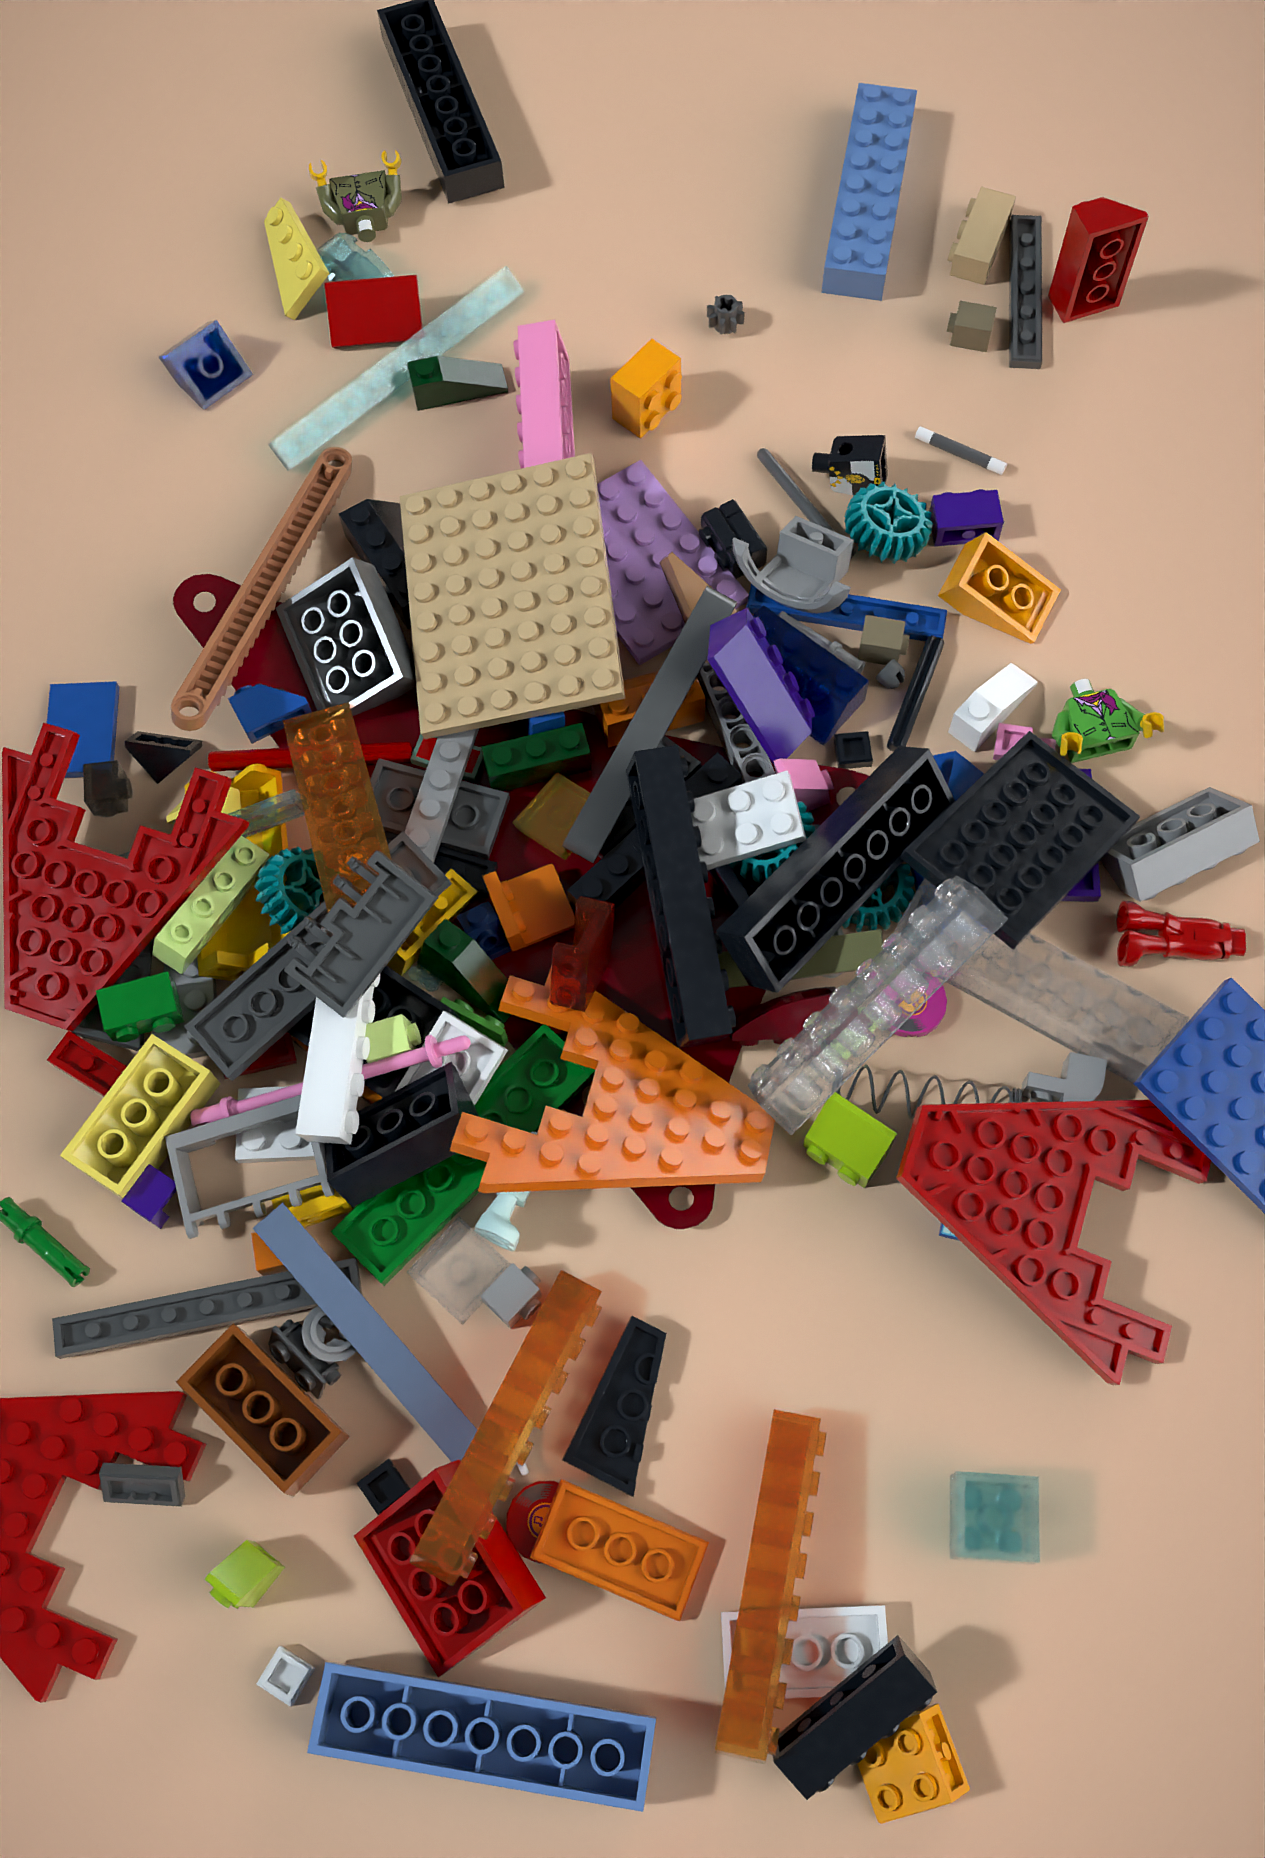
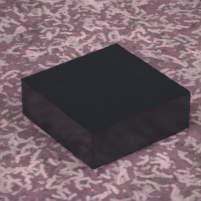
M868 731L834 734L838 768L872 767L873 758Z
M387 1459L356 1483L377 1515L381 1514L411 1489L391 1459Z

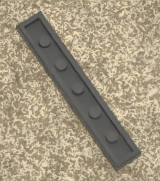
M1011 215L1009 230V368L1040 369L1042 365V216Z

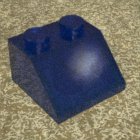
M217 320L205 323L158 356L175 382L203 410L254 375Z

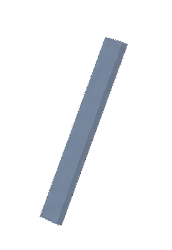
M283 1203L253 1227V1230L451 1462L463 1459L484 1439L482 1434Z

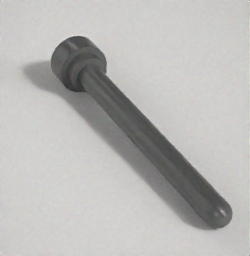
M765 448L760 449L757 452L758 459L806 518L812 523L834 531L772 454ZM854 543L850 559H852V557L855 555L857 551V547L854 545Z

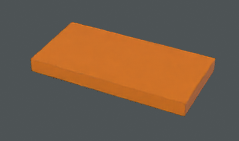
M560 1479L530 1558L680 1622L709 1542Z

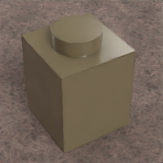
M960 301L957 313H951L947 332L953 333L950 346L987 352L997 307Z
M866 615L858 659L887 665L892 659L898 662L900 654L906 655L910 635L903 634L906 621Z

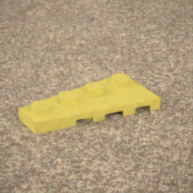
M280 198L276 205L268 211L264 224L284 314L295 320L330 273L291 203Z

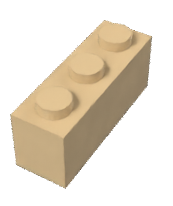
M981 186L977 198L970 199L966 211V217L969 218L967 221H961L957 233V239H960L959 243L953 242L949 252L948 261L952 262L950 276L985 285L1010 222L1016 196Z

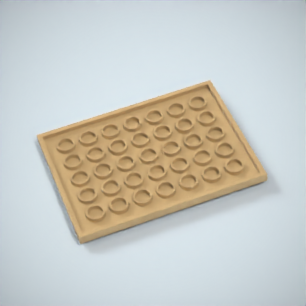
M591 453L400 496L420 732L424 739L625 699L595 464Z

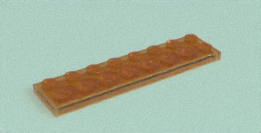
M347 702L283 720L327 912L331 910L339 898H344L354 907L357 904L333 884V880L337 875L347 878L364 894L372 885L350 869L347 862L352 856L378 875L377 871L366 864L376 850L380 851L392 860L350 704Z

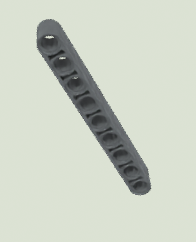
M706 586L570 829L562 847L592 863L595 862L631 797L626 769L634 752L658 748L708 658L710 625L730 616L737 601Z

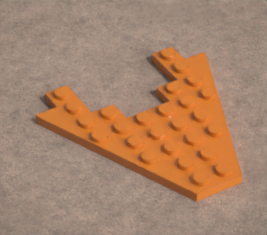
M552 962L545 986L509 976L499 1011L567 1031L568 1034L560 1059L595 1069L582 1117L546 1106L537 1135L462 1112L450 1151L487 1162L478 1192L499 1193L752 1183L762 1181L766 1172L776 1115L647 1027L634 1014L627 1013L560 965Z

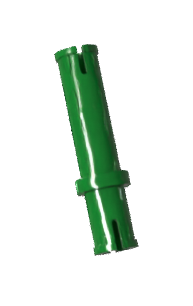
M6 1197L0 1201V1207L3 1208L0 1210V1221L14 1233V1239L18 1243L28 1245L59 1273L71 1287L79 1285L84 1280L80 1275L87 1276L90 1268L85 1266L41 1226L42 1221L38 1217L29 1216L11 1197Z

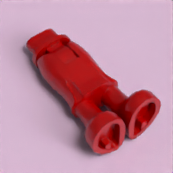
M1122 901L1119 905L1116 926L1119 933H1124L1117 947V962L1121 967H1132L1138 963L1143 955L1163 954L1164 958L1178 956L1207 961L1228 959L1230 955L1244 956L1246 953L1245 929L1231 928L1230 923L1223 922L1221 924L1219 921L1208 918L1178 917L1168 912H1165V914L1147 911L1131 901ZM1155 930L1159 932L1158 936L1140 933L1137 931Z

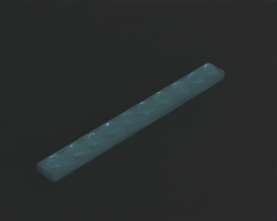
M507 265L268 444L287 471L408 381L410 375L407 362L441 356L524 293V290Z

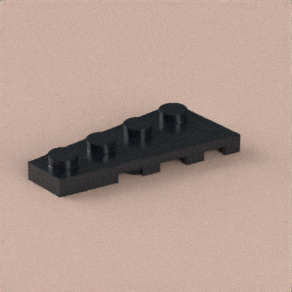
M634 1316L630 1317L562 1458V1461L631 1497H634L638 1467L642 1458L643 1443L647 1423L650 1418L654 1388L657 1383L667 1334Z

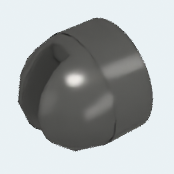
M892 659L875 679L886 688L894 689L899 687V683L904 682L905 670L895 659Z

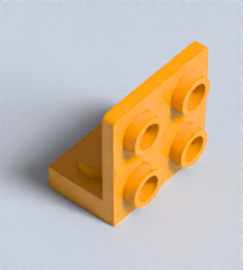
M938 1703L928 1706L904 1719L892 1736L880 1739L868 1749L866 1756L857 1763L877 1821L880 1824L950 1804L970 1791Z

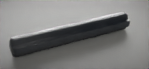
M934 635L927 637L888 739L887 748L890 751H895L898 746L906 747L943 650L944 640Z

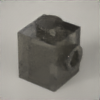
M118 760L83 764L84 802L93 815L112 817L117 813L128 812V799L132 798L133 795L132 785Z

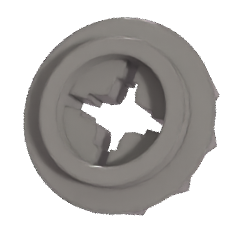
M317 1306L309 1312L303 1322L301 1333L304 1348H307L314 1359L326 1361L329 1365L333 1362H345L357 1350L340 1331L338 1335L342 1340L339 1341L334 1338L331 1342H327L326 1345L324 1344L326 1332L322 1328L326 1327L331 1330L335 1325L322 1309Z

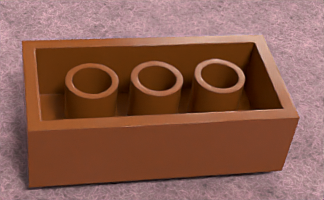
M234 1323L176 1381L284 1494L292 1497L302 1489L350 1437L244 1330Z

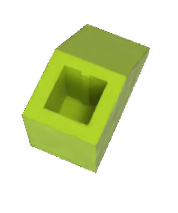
M246 1540L206 1576L205 1580L213 1586L209 1592L211 1596L226 1608H229L231 1605L236 1609L239 1607L254 1608L285 1566L257 1542Z

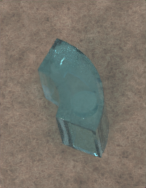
M347 233L335 234L317 249L318 254L330 273L327 276L329 281L394 277L385 263L371 249L365 252L355 244L357 238Z

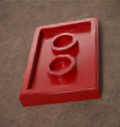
M417 275L324 283L332 348L424 340Z

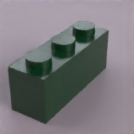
M582 723L481 747L490 788L503 792L591 771V752Z

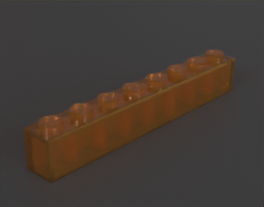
M563 1270L559 1272L409 1563L451 1586H454L459 1575L467 1579L478 1558V1554L472 1552V1549L478 1537L486 1540L497 1520V1516L491 1514V1511L497 1499L505 1503L516 1481V1479L510 1477V1474L516 1463L524 1465L534 1443L528 1441V1438L534 1427L539 1430L542 1429L552 1409L545 1404L551 1392L559 1395L569 1373L563 1371V1368L568 1358L576 1361L586 1341L579 1336L585 1325L593 1327L602 1309L600 1305L596 1304L602 1292L601 1290Z
M776 1409L773 1411L715 1746L716 1754L760 1764L766 1763L767 1754L776 1756L780 1728L773 1727L772 1721L774 1709L783 1710L787 1683L780 1682L779 1677L781 1665L790 1666L794 1639L787 1638L786 1634L788 1621L797 1622L801 1596L794 1595L793 1590L795 1578L804 1579L807 1554L800 1552L802 1536L810 1538L814 1512L806 1511L809 1495L817 1497L820 1472L813 1471L815 1455L823 1457L827 1432L819 1431L821 1418Z

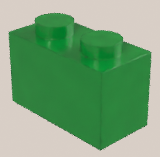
M168 971L96 990L103 1028L113 1042H130L137 1039L139 1034L150 1031L157 1033L170 1031L175 1028L176 1024L184 1022L176 983Z

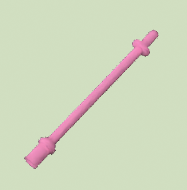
M428 1035L425 1038L424 1047L363 1064L361 1074H363L365 1080L426 1061H430L433 1067L439 1068L442 1066L443 1056L464 1051L470 1047L471 1042L465 1035L437 1042L434 1036ZM303 1082L241 1101L231 1096L222 1098L220 1103L192 1110V1125L200 1124L199 1126L301 1095Z

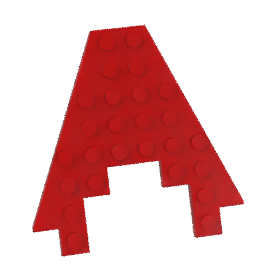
M43 722L32 755L3 747L4 1009L73 1032L98 1003L96 990L113 986L246 831L250 822L221 812L232 779L195 767L171 835L140 825L128 859L75 843L74 841L86 810L57 800L80 735L74 731Z
M1150 1100L929 1104L917 1107L896 1179L1106 1383L1120 1385L1128 1353L1154 1364L1164 1363L1172 1326L1104 1299L1103 1295L1112 1261L1077 1246L1094 1180L1121 1191L1129 1190L1137 1159L1200 1184L1207 1181L1211 1160L1185 1134H1182L1181 1130Z
M166 1391L0 1398V1658L34 1700L40 1703L47 1701L62 1666L91 1679L100 1680L118 1639L47 1608L65 1568L31 1554V1551L66 1478L69 1477L102 1491L99 1476L100 1469L103 1463H115L120 1453L147 1465L182 1467L183 1480L190 1482L207 1444L172 1430L188 1396L183 1392Z

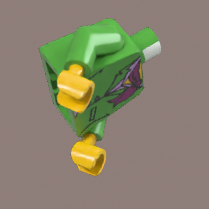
M1081 679L1070 686L1073 697L1066 701L1063 710L1058 713L1052 731V738L1056 740L1057 745L1060 747V755L1065 756L1068 752L1069 761L1075 763L1132 749L1140 734L1139 731L1143 732L1144 738L1152 737V730L1164 732V716L1157 712L1144 714L1138 711L1124 699L1119 698L1115 690L1106 689L1094 692L1090 680Z

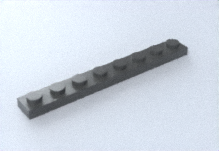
M351 1258L334 1262L362 1294L357 1259ZM286 1271L52 1318L55 1357L62 1359L315 1308L318 1305L293 1275Z

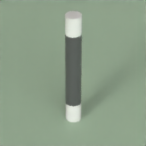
M920 426L916 432V439L1002 475L1007 466L1006 462Z

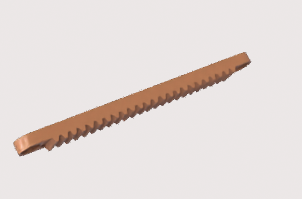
M329 447L321 452L173 698L171 717L176 727L186 731L198 730L206 724L216 705H220L221 697L225 696L227 686H231L233 676L236 677L238 667H242L244 657L247 658L249 648H253L255 638L258 639L260 629H264L265 622L269 620L271 611L275 610L276 602L280 601L281 594L286 591V586L290 584L292 575L296 574L297 566L300 567L302 557L305 558L307 549L311 548L312 540L315 541L317 531L320 532L322 523L325 524L327 515H330L332 507L336 504V499L340 498L341 490L352 470V456L347 450L340 447ZM340 461L344 465L341 467H334L329 465L328 462ZM185 707H194L199 713L188 717L182 715L179 711Z

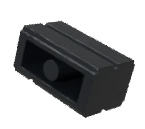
M732 499L720 505L719 508L715 507L703 513L701 516V529L698 530L699 535L707 547H712L715 552L714 558L723 571L728 569L736 579L744 576L734 556L733 538L749 544L750 557L757 569L765 565L767 547L735 500Z

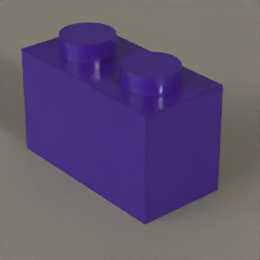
M978 489L964 493L945 492L940 495H933L929 512L932 513L931 522L933 523L932 536L934 547L966 544L985 532L999 541L1004 520L998 490L986 491Z

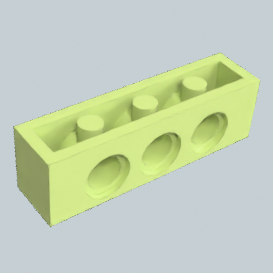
M241 835L155 937L152 955L180 974H183L259 880L257 875L266 864L265 862L269 859L270 854Z

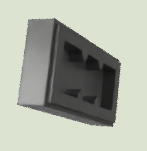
M103 1463L100 1469L99 1476L104 1502L182 1507L185 1499L182 1467Z

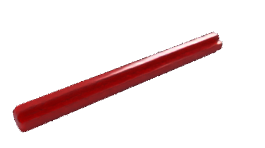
M410 742L211 751L208 754V766L211 771L216 772L244 770L252 764H263L267 768L276 769L376 764L378 758L398 763L410 762L413 750Z

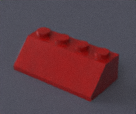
M1104 197L1083 201L1072 207L1048 294L1063 323L1120 305L1149 216L1146 211Z

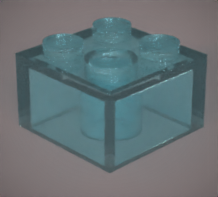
M961 1471L951 1474L950 1559L1028 1565L1040 1563L1039 1477Z

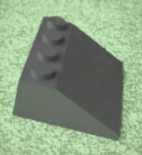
M352 557L275 608L324 726L332 725L395 700L416 687L413 655L373 564Z

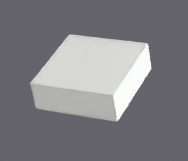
M279 1646L256 1684L291 1707L296 1702L315 1667L283 1646Z

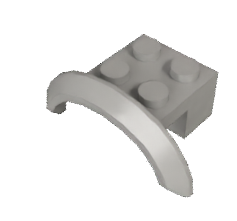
M795 516L780 531L777 555L761 571L756 568L750 557L749 544L737 538L732 539L736 562L745 577L764 595L781 605L801 612L823 613L840 606L848 597L851 587L839 581L849 570L853 539Z

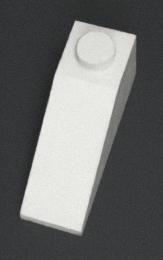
M1010 663L976 689L953 715L948 733L976 752L998 728V724L1002 723L1036 687L1038 682Z

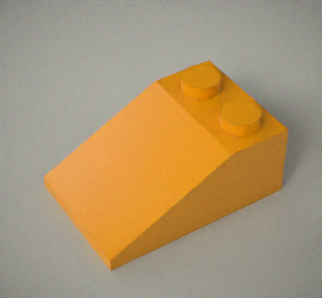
M985 532L964 545L938 596L961 614L1031 644L1035 642L1061 589Z

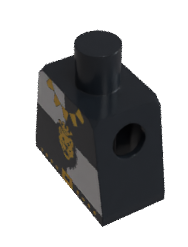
M885 435L837 436L833 440L830 454L814 453L812 472L829 473L831 489L834 492L853 496L859 492L860 488H867L870 483L879 486L883 481L886 484L888 477Z

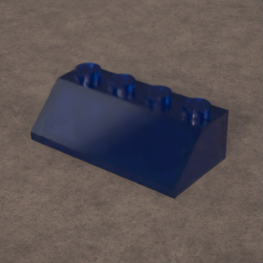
M762 605L753 615V618H760L766 630L765 638L770 646L776 645L783 660L782 666L786 673L792 672L799 686L798 693L801 698H807L810 701L815 717L812 718V733L809 736L824 746L865 701L869 680Z

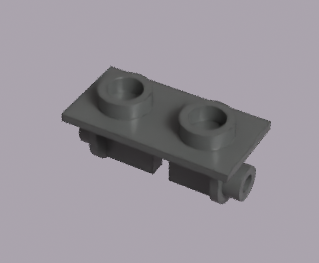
M289 1319L280 1329L275 1325L268 1342L271 1354L279 1363H285L293 1371L298 1385L304 1391H311L317 1399H320L326 1382L331 1386L341 1377L338 1371L339 1365L335 1362L329 1365L326 1361L314 1359L312 1355L308 1354L307 1348H304L302 1325L299 1322L294 1323Z

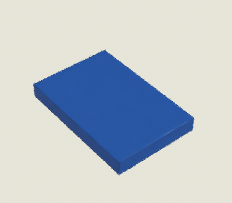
M117 681L50 684L47 724L68 729L80 735L65 778L113 776L120 690Z

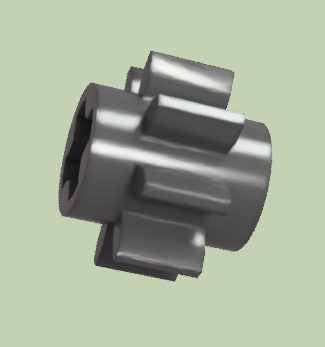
M732 295L716 296L715 304L707 305L709 328L714 327L721 335L732 332L736 333L737 324H744L745 312L742 311L743 302H737Z

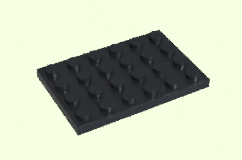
M1029 731L903 851L900 858L1014 950L1136 824L1140 816Z

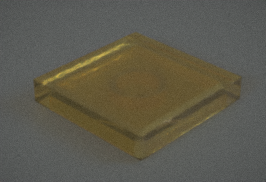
M556 773L513 821L516 829L566 860L572 852L562 847L591 793L561 774Z

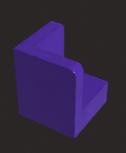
M148 1164L121 1202L161 1229L169 1218L162 1209L177 1191L175 1181Z

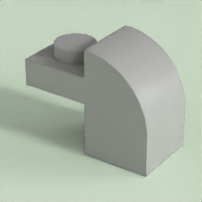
M1070 1052L1063 1062L1061 1078L1029 1072L1022 1082V1097L1030 1098L1031 1102L1094 1101L1104 1085L1107 1059Z

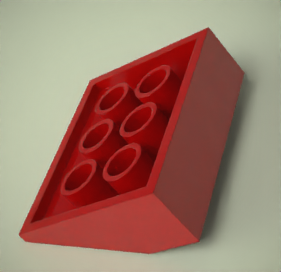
M459 1459L435 1468L354 1535L358 1545L438 1678L546 1599V1596Z

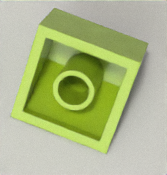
M833 1091L806 1134L803 1147L807 1149V1155L817 1163L825 1165L827 1162L837 1169L838 1176L852 1186L859 1184L865 1188L889 1154L897 1133Z

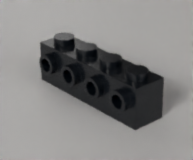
M897 1635L770 1740L774 1764L806 1800L817 1791H825L832 1785L835 1777L846 1767L859 1763L866 1756L868 1749L882 1738L885 1739L892 1736L904 1719L914 1711H921L929 1705L933 1696L937 1693L931 1672L900 1636Z

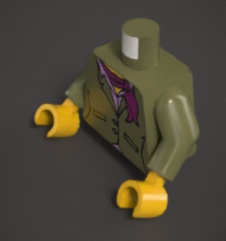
M395 150L396 160L393 163H388L386 151L382 152L381 158L386 168H388V175L385 174V170L329 178L330 184H327L325 179L327 176L326 163L321 160L323 172L320 174L314 173L311 163L309 164V174L314 181H317L318 187H316V191L324 214L337 225H343L346 234H358L359 240L370 242L376 237L375 231L385 230L388 227V218L394 215L402 200L400 175H397V169L401 165V157L397 150Z

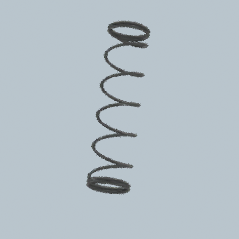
M837 1060L835 1063L831 1093L835 1091L839 1095H841L840 1089L843 1074L842 1061L839 1062ZM866 1064L857 1072L846 1097L849 1101L861 1072L866 1068L870 1079L872 1105L875 1114L881 1111L890 1088L899 1073L902 1074L904 1080L907 1111L910 1119L915 1117L917 1107L920 1106L932 1079L937 1080L941 1104H945L942 1083L938 1076L933 1075L926 1082L912 1114L907 1078L902 1070H898L892 1076L877 1109L873 1076L869 1066ZM969 1080L962 1085L953 1104L958 1103L967 1084L972 1085L976 1103H980L978 1091L973 1081ZM1002 1086L994 1094L990 1103L995 1102L998 1094L1003 1089L1007 1090L1009 1094L1008 1103L1022 1102V1091L1016 1087L1010 1091L1007 1086Z

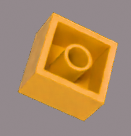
M654 339L647 342L610 378L612 419L640 439L649 430H654L660 423L661 418L669 410L673 411L676 409L682 399L681 358Z

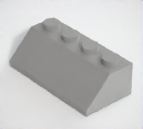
M1209 787L1136 823L1100 861L1120 891L1140 902L1152 899L1159 892L1173 885L1182 884L1187 878L1203 870L1212 869L1217 863L1231 856L1242 854L1247 848L1260 842L1252 805Z

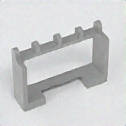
M301 1095L165 1136L184 1226L189 1239L198 1237L197 1226L203 1225L204 1220L217 1216L220 1228H228L231 1226L229 1212L252 1205L256 1217L266 1216L265 1201L288 1194L292 1206L302 1205L300 1191L321 1185L325 1197L334 1195V1188L327 1182L325 1143L311 1142L319 1175L202 1211L200 1208L188 1153L215 1145V1140L277 1121L287 1123L298 1119Z

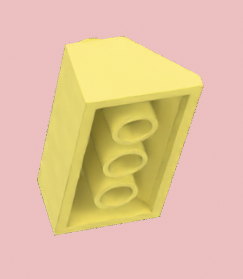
M151 1034L60 1156L123 1199L148 1164L158 1170L169 1155L165 1136L187 1130L192 1123L191 1111L203 1108L221 1083L210 1070Z

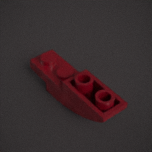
M835 986L802 990L774 998L742 1014L736 1019V1027H732L733 1033L729 1036L732 1041H737V1044L742 1046L758 1045L759 1040H773L775 1044L788 1045L795 1043V1039H805V1024H809V1027L813 1029H828L831 1027V1023H845L847 1027L862 1028L867 1026V1022H878V1007L870 999L842 1000V994Z

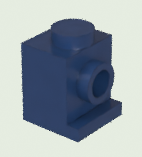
M489 901L456 916L462 931L473 938L491 960L512 951L500 920Z

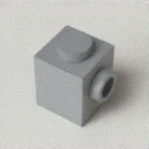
M512 1263L480 1297L484 1304L511 1329L522 1317L525 1320L529 1319L541 1306L539 1299L543 1295L538 1287L541 1280L527 1266L520 1270Z

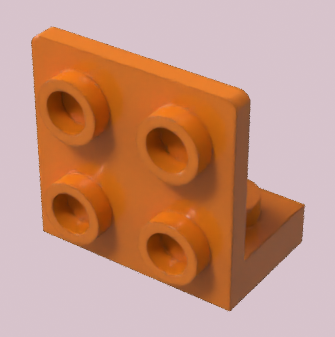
M548 864L503 882L499 881L496 871L482 876L512 952L577 926L576 918L553 864Z

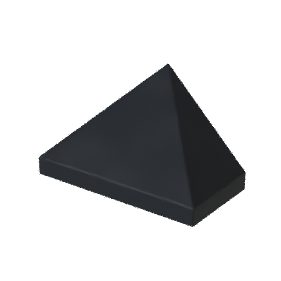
M137 731L125 740V748L157 784L202 747V740Z

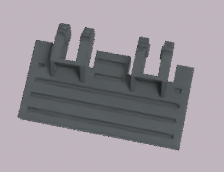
M377 850L366 864L377 871L379 875L353 856L347 862L352 871L372 884L365 894L345 877L337 875L333 880V884L357 903L355 907L344 898H339L320 924L309 916H306L301 922L308 932L325 943L321 951H316L304 939L293 934L287 940L288 944L311 962V964L308 966L298 957H295L284 971L343 1018L347 1016L439 898L386 855Z

